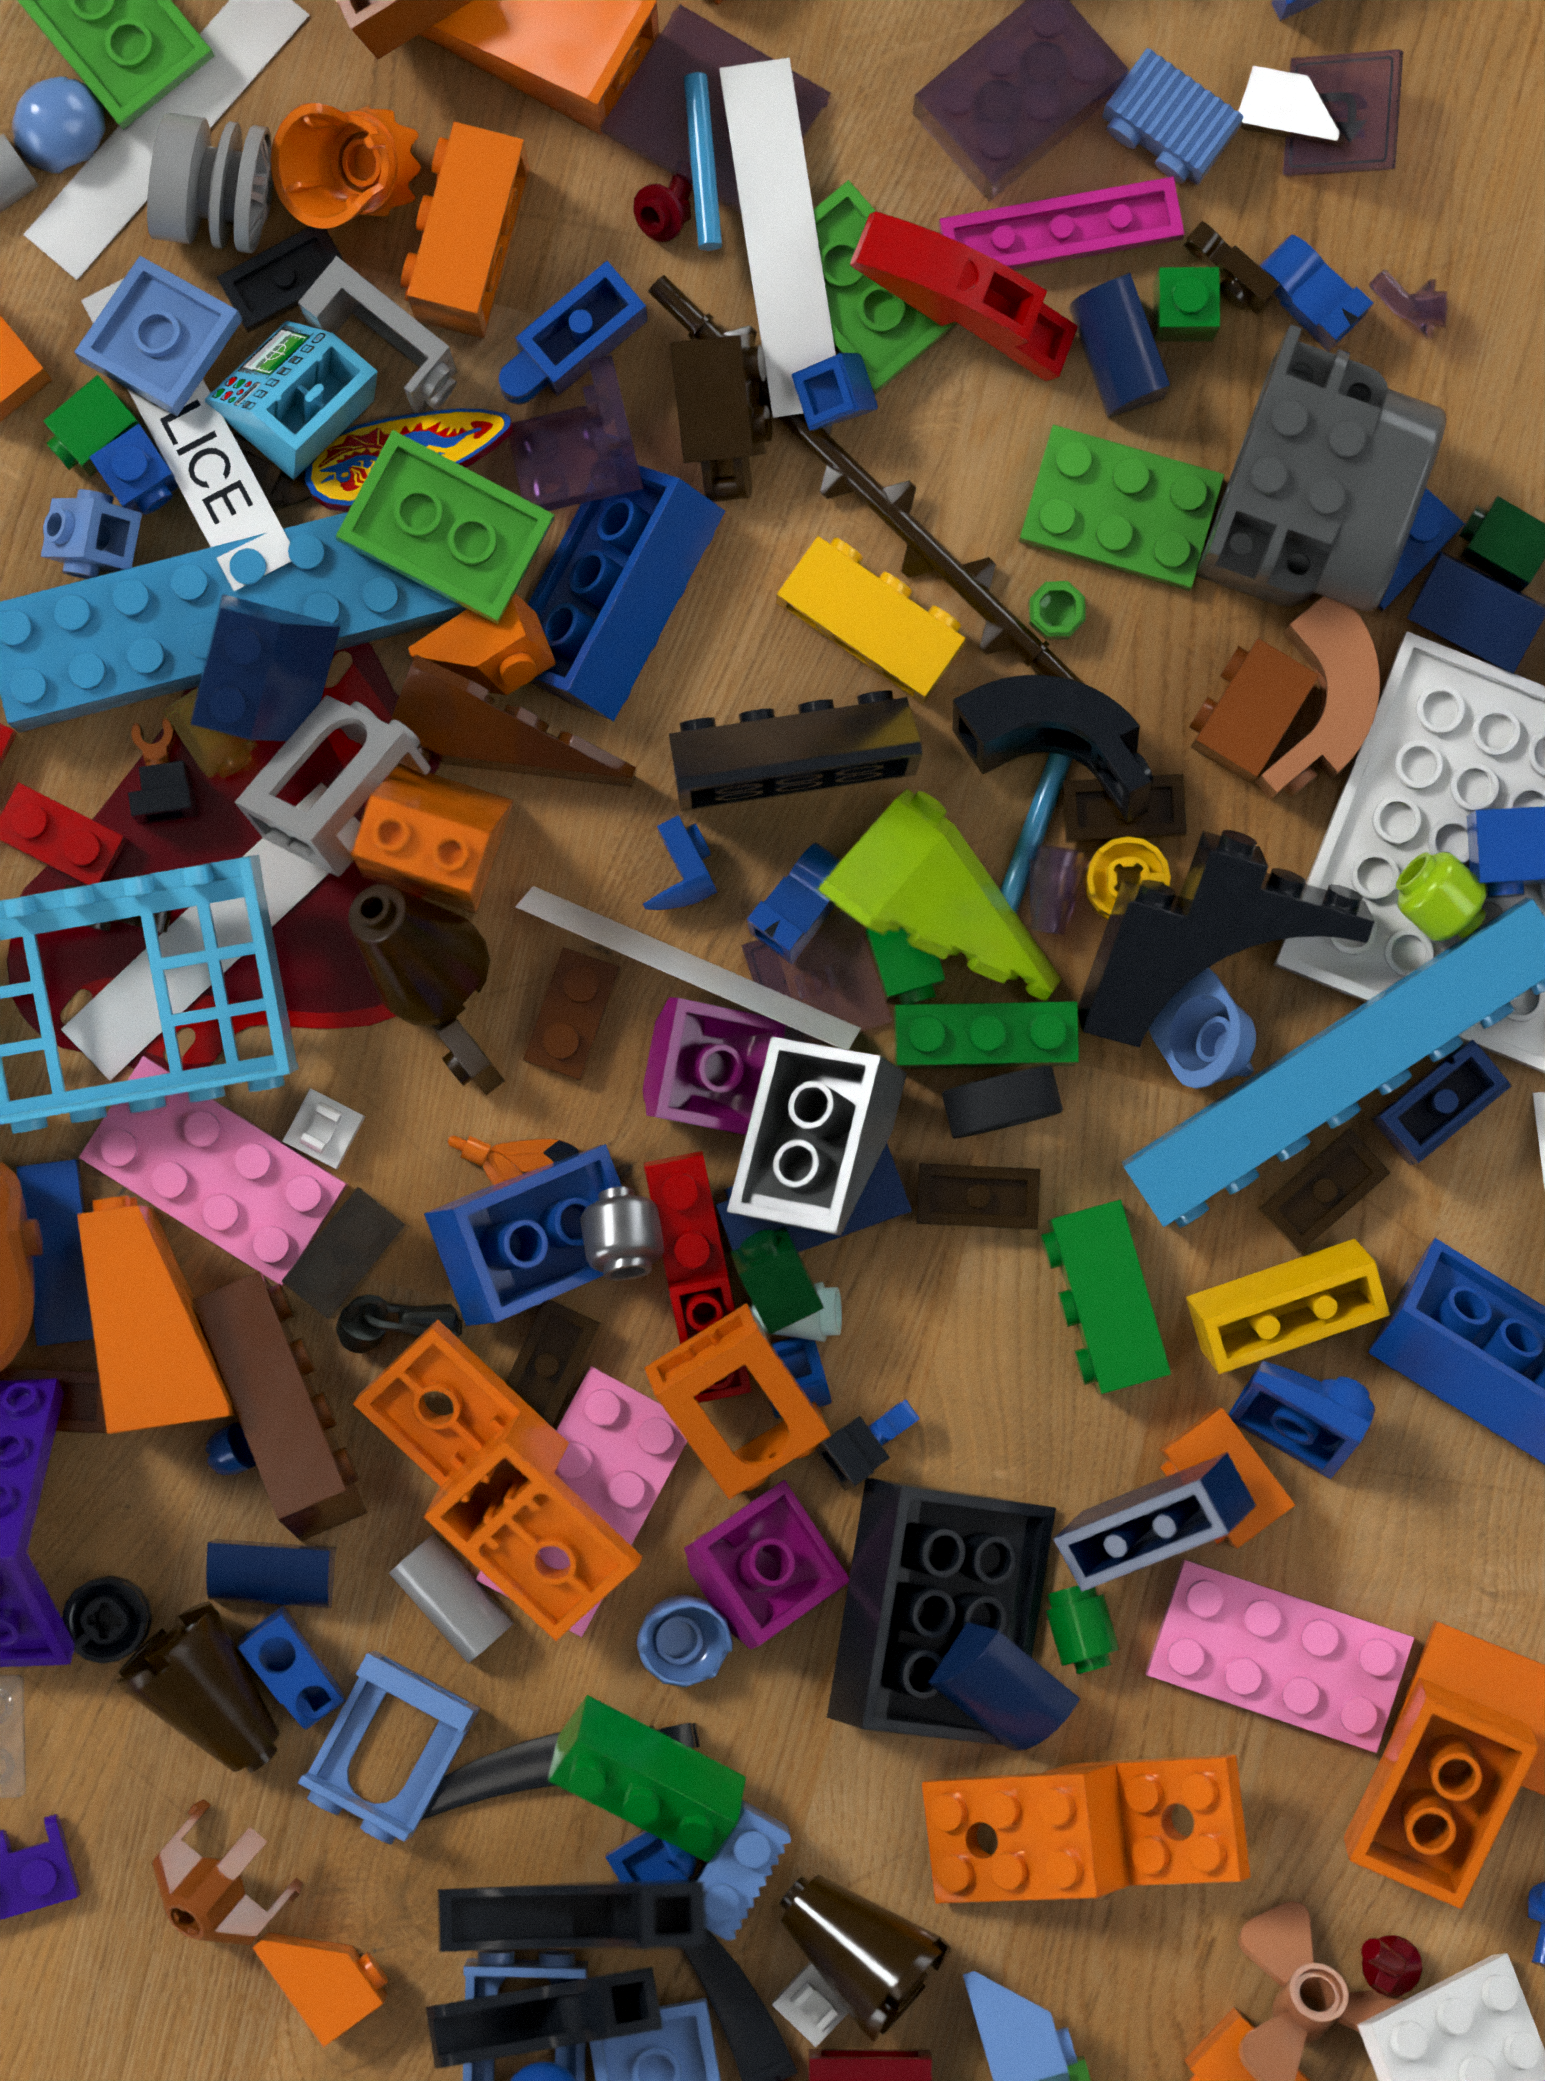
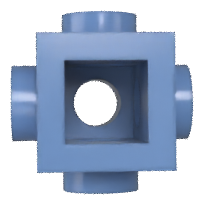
M79 489L76 498H52L50 510L43 525L44 541L41 557L64 563L62 573L82 579L98 577L99 571H121L132 568L142 513L112 504L113 496L92 490Z

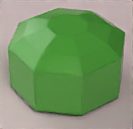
M1069 581L1045 582L1028 601L1029 625L1045 640L1069 639L1086 620L1085 596Z

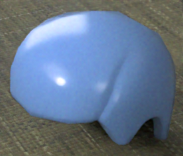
M63 76L37 82L27 89L17 103L12 120L15 148L29 165L50 173H62L70 166L88 161L94 154V150H97L106 129L103 105L88 86L77 79H68Z
M682 1594L665 1598L647 1613L638 1632L637 1648L645 1669L660 1682L686 1688L714 1678L718 1674L727 1654L732 1652L733 1640L727 1620L706 1599Z

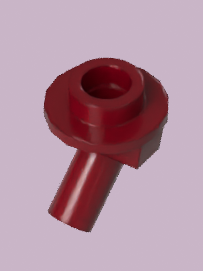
M682 161L677 163L668 188L660 184H648L637 192L633 205L635 219L642 232L650 239L658 242H669L680 234L684 223L692 219L690 201H688L693 189L690 163Z
M1396 1935L1382 1936L1378 1939L1370 1938L1362 1945V1973L1367 1984L1377 1993L1388 1997L1401 1996L1411 1991L1419 1982L1423 1970L1422 1958L1417 1948L1407 1939Z

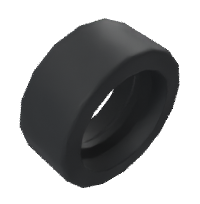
M1051 1065L979 1080L945 1090L942 1093L951 1134L954 1139L1039 1120L1063 1111Z

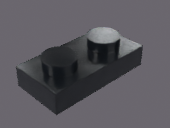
M309 226L217 276V279L233 308L239 311L243 319L242 324L247 333H250L299 306L298 302L333 259L336 256L341 260L343 258L327 229Z

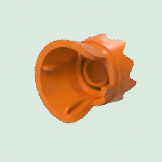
M303 104L286 116L273 140L271 174L278 197L292 216L300 222L315 228L337 227L359 214L378 217L388 216L392 208L411 203L415 200V196L408 186L421 168L419 162L411 154L412 145L419 137L418 132L415 129L399 125L395 121L394 111L389 109H371L370 105H367L355 111L344 113L335 107L325 104Z

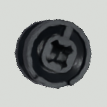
M113 1575L95 1578L75 1589L66 1601L62 1620L75 1643L74 1652L85 1660L101 1664L119 1661L138 1650L149 1636L153 1620L151 1605L143 1590L129 1579Z

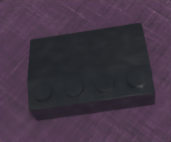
M891 690L858 695V705L834 708L833 700L825 699L799 704V714L775 717L774 709L767 708L740 713V723L716 726L715 718H699L681 722V732L669 734L680 810H693L914 776L917 774L923 753L907 697L894 699Z
M867 1477L864 1485L827 1718L866 1730L1005 1746L928 1682L967 1622L999 1630L1032 1658L1056 1508Z

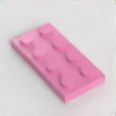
M143 1056L128 1080L170 1073V1071L147 1056ZM188 1092L165 1096V1107L130 1113L129 1102L112 1105L107 1112V1117L103 1118L79 1158L255 1270L260 1271L277 1284L284 1286L348 1184L215 1099L190 1102Z
M591 1366L556 1430L569 1445L554 1473L622 1538L632 1545L687 1440L659 1402ZM548 1546L540 1549V1556L548 1566L555 1569H564L570 1566L571 1563L568 1555L559 1547ZM479 1572L475 1580L508 1597L483 1572ZM601 1601L573 1625L569 1631L582 1637Z
M1183 1559L1145 1674L1377 1753L1414 1637Z

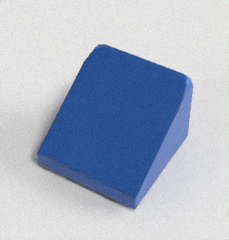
M839 353L791 374L809 431L862 416L878 409L863 358L859 353Z
M794 1337L772 1343L771 1345L811 1403L815 1401L818 1407L830 1404L832 1399L815 1340ZM770 1401L774 1417L782 1418V1416L779 1414L773 1403Z

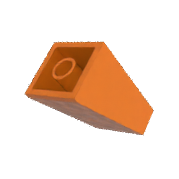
M473 0L419 35L595 133L602 135L659 36L657 1Z
M399 763L371 794L351 854L364 878L477 914L514 800L429 772L427 775H424Z
M118 1196L93 1200V1212L77 1214L107 1434L237 1415L192 1301L195 1298L155 1209L139 1206L137 1197Z

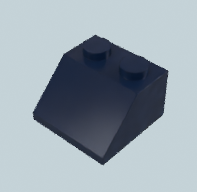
M222 594L192 709L191 725L249 740L288 741L321 702L340 625Z

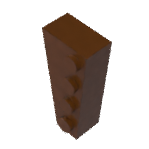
M258 1271L193 1299L192 1301L277 1519L300 1541H304L366 1514V1508L355 1485V1482L359 1481V1477L346 1447L340 1449L332 1430L333 1427L337 1426L333 1410L324 1392L317 1394L309 1376L310 1373L316 1371L310 1352L302 1338L294 1340L286 1320L293 1318L294 1313L282 1285L278 1284L272 1287L262 1273Z

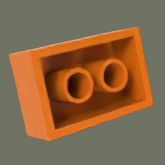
M454 121L449 139L440 137L435 148L431 171L437 174L434 196L424 195L416 221V230L422 231L418 254L408 253L401 275L400 287L406 289L405 301L410 303L414 318L418 322L484 339L530 168L524 139Z
M1419 1677L1343 1837L1349 1861L1462 1909L1539 1749L1531 1725Z

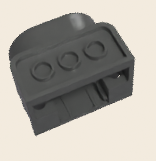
M1290 324L1272 358L1195 576L1278 606L1293 607L1301 605L1316 593L1363 611H1372L1382 601L1407 542L1443 439L1447 421L1446 413L1439 406L1389 389L1387 382L1378 371L1350 360L1349 352L1338 349L1336 354L1298 341L1302 328Z

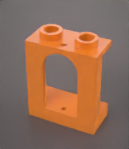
M747 1303L644 1367L655 1397L729 1500L743 1491H750L759 1487L767 1480L771 1473L794 1459L810 1455L818 1448L819 1443L831 1436L820 1408L815 1401L811 1403L768 1341L758 1318ZM746 1365L784 1421L733 1452L694 1396L741 1366Z

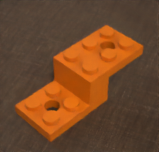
M439 1319L424 1331L355 1399L353 1405L440 1486L424 1518L555 1641L564 1635L639 1566L643 1556L554 1473L569 1443ZM431 1391L444 1393L451 1399L454 1412L447 1415L434 1413L427 1407L424 1394ZM548 1546L559 1547L568 1555L571 1563L570 1566L564 1569H555L548 1566L540 1556V1549Z
M1236 1754L1080 1762L1064 1765L1042 1773L936 1778L922 1782L935 1904L1098 1898L1135 1885L1241 1882L1251 1878ZM1177 1804L1187 1807L1193 1815L1194 1830L1190 1836L1182 1835L1173 1825L1172 1811ZM982 1822L990 1825L997 1835L998 1846L993 1855L985 1852L978 1843L977 1830Z

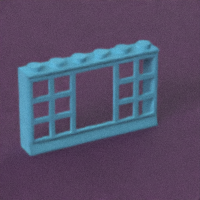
M259 854L0 900V941L23 937L31 979L28 982L0 986V999L33 993L41 1032L40 1038L0 1045V1125L10 1123L12 1133L48 1127L47 1116L64 1113L70 1114L71 1123L107 1117L105 1106L129 1102L130 1113L162 1108L166 1106L165 1096L188 1092L190 1102L215 1099L226 1096L224 1085L247 1082L249 1092L273 1089L285 1085L283 1075L291 1074L299 1069L274 943ZM245 897L253 942L218 948L210 903ZM197 906L205 950L162 958L154 913ZM141 916L170 1073L66 1091L36 934ZM255 954L263 998L229 1004L221 960ZM208 963L216 1007L173 1014L165 970ZM266 1011L274 1055L239 1060L231 1017ZM218 1019L226 1063L183 1070L175 1026ZM44 1050L52 1094L10 1101L2 1057Z

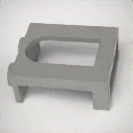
M338 256L333 259L298 302L308 326L336 334L347 319L354 314L416 364L420 369L404 387L414 413L424 412L428 406L434 410L438 409L456 387L457 382L452 377L457 370L450 347Z
M326 695L237 798L235 804L263 839L340 877L354 860L353 856L336 836L398 763L424 775H427L431 767L417 750L420 740L407 726L397 720H392L387 724L379 720L371 710L359 702L354 701L349 706ZM341 727L349 739L363 745L360 752L307 813L275 797L323 740L334 730Z

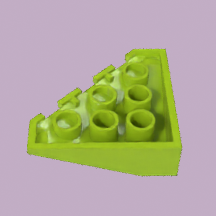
M906 788L817 889L871 930L885 934L888 929L898 931L903 927L910 934L907 941L911 946L944 960L948 954L958 956L960 952H963L970 959L967 966L971 971L1002 984L1007 979L1017 980L1021 976L1028 983L1025 988L1031 996L1046 1001L1062 980L1016 912L1010 907L1004 895L957 827L944 817L947 813L944 806L923 791H918L914 794Z

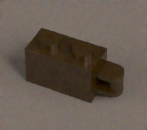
M753 334L670 343L683 463L701 462L705 497L712 502L751 498L752 480L749 456L765 454V442H770L772 439V420L767 405L761 406L758 382L765 381L766 377L765 357L761 345L754 346ZM733 458L735 476L719 477L717 460Z

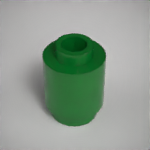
M1078 1585L1047 1594L1051 1609L1046 1610L1061 1666L1073 1663L1076 1674H1081L1112 1665L1108 1653L1118 1651L1120 1648L1104 1594L1098 1595L1096 1587L1081 1592Z

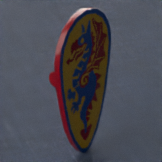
M458 408L401 415L355 425L344 430L306 467L305 482L314 501L330 510L349 512L392 430L467 468L495 450L513 432V423L509 415L503 412L487 409Z

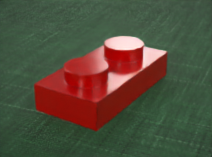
M19 782L0 816V841L85 885L106 881L127 841V838Z

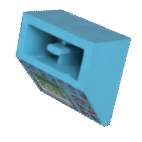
M286 320L205 398V403L220 413L230 426L294 480L374 402L378 371L333 332Z

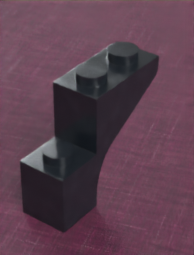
M653 1967L426 2007L435 2069L663 2029Z

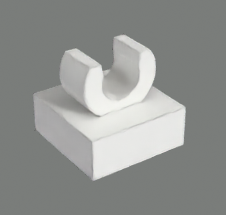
M310 1088L282 1142L338 1170L365 1116Z
M811 1962L772 2001V2006L815 2047L848 2014V2011Z

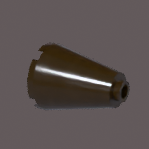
M385 884L374 885L365 889L353 901L349 910V925L381 1002L390 1012L413 1025H436L457 1017L466 1009L462 1004L475 990L480 993L486 983L490 958L485 939L468 919Z
M210 1601L201 1602L178 1616L185 1626H178L168 1633L162 1628L145 1642L121 1668L119 1674L123 1678L117 1679L116 1683L127 1695L232 1772L246 1768L251 1773L266 1764L277 1752V1747L273 1743L279 1735V1730L219 1612Z
M817 1875L810 1882L803 1876L800 1877L787 1891L779 1904L786 1910L781 1919L783 1926L863 2033L873 2042L877 2040L880 2032L884 2035L898 2021L924 1990L926 1985L923 1983L928 1976L925 1970L929 1965L938 1971L951 1949V1945L942 1937L821 1875Z

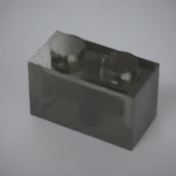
M357 1187L282 1279V1282L328 1320L336 1319L411 1226L366 1189Z

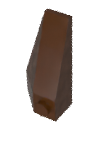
M415 655L390 722L392 720L401 722L418 737L420 744L417 750L427 763L432 758L447 765L632 787L636 778L637 767L574 734L560 731L558 737L547 733L549 725L539 719L538 715L523 707L516 708L506 705L504 710L493 706L495 700L487 695L489 689L419 655Z

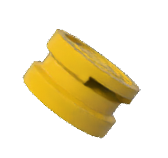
M1129 836L1113 839L1097 850L1086 867L1083 885L1087 900L1096 913L1109 920L1122 880L1140 885L1142 880H1152L1170 886L1171 875L1168 862L1156 846L1144 839Z

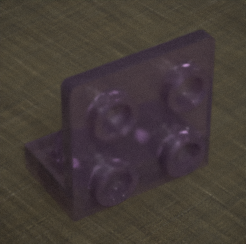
M612 355L588 360L594 385L582 387L586 405L513 422V432L509 436L521 496L547 511L643 489Z

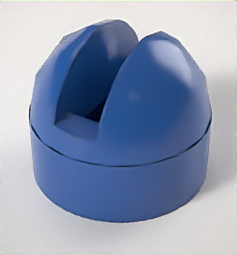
M233 1423L218 1430L207 1441L205 1450L210 1454L207 1458V1463L217 1474L237 1475L256 1465L242 1426L239 1423Z

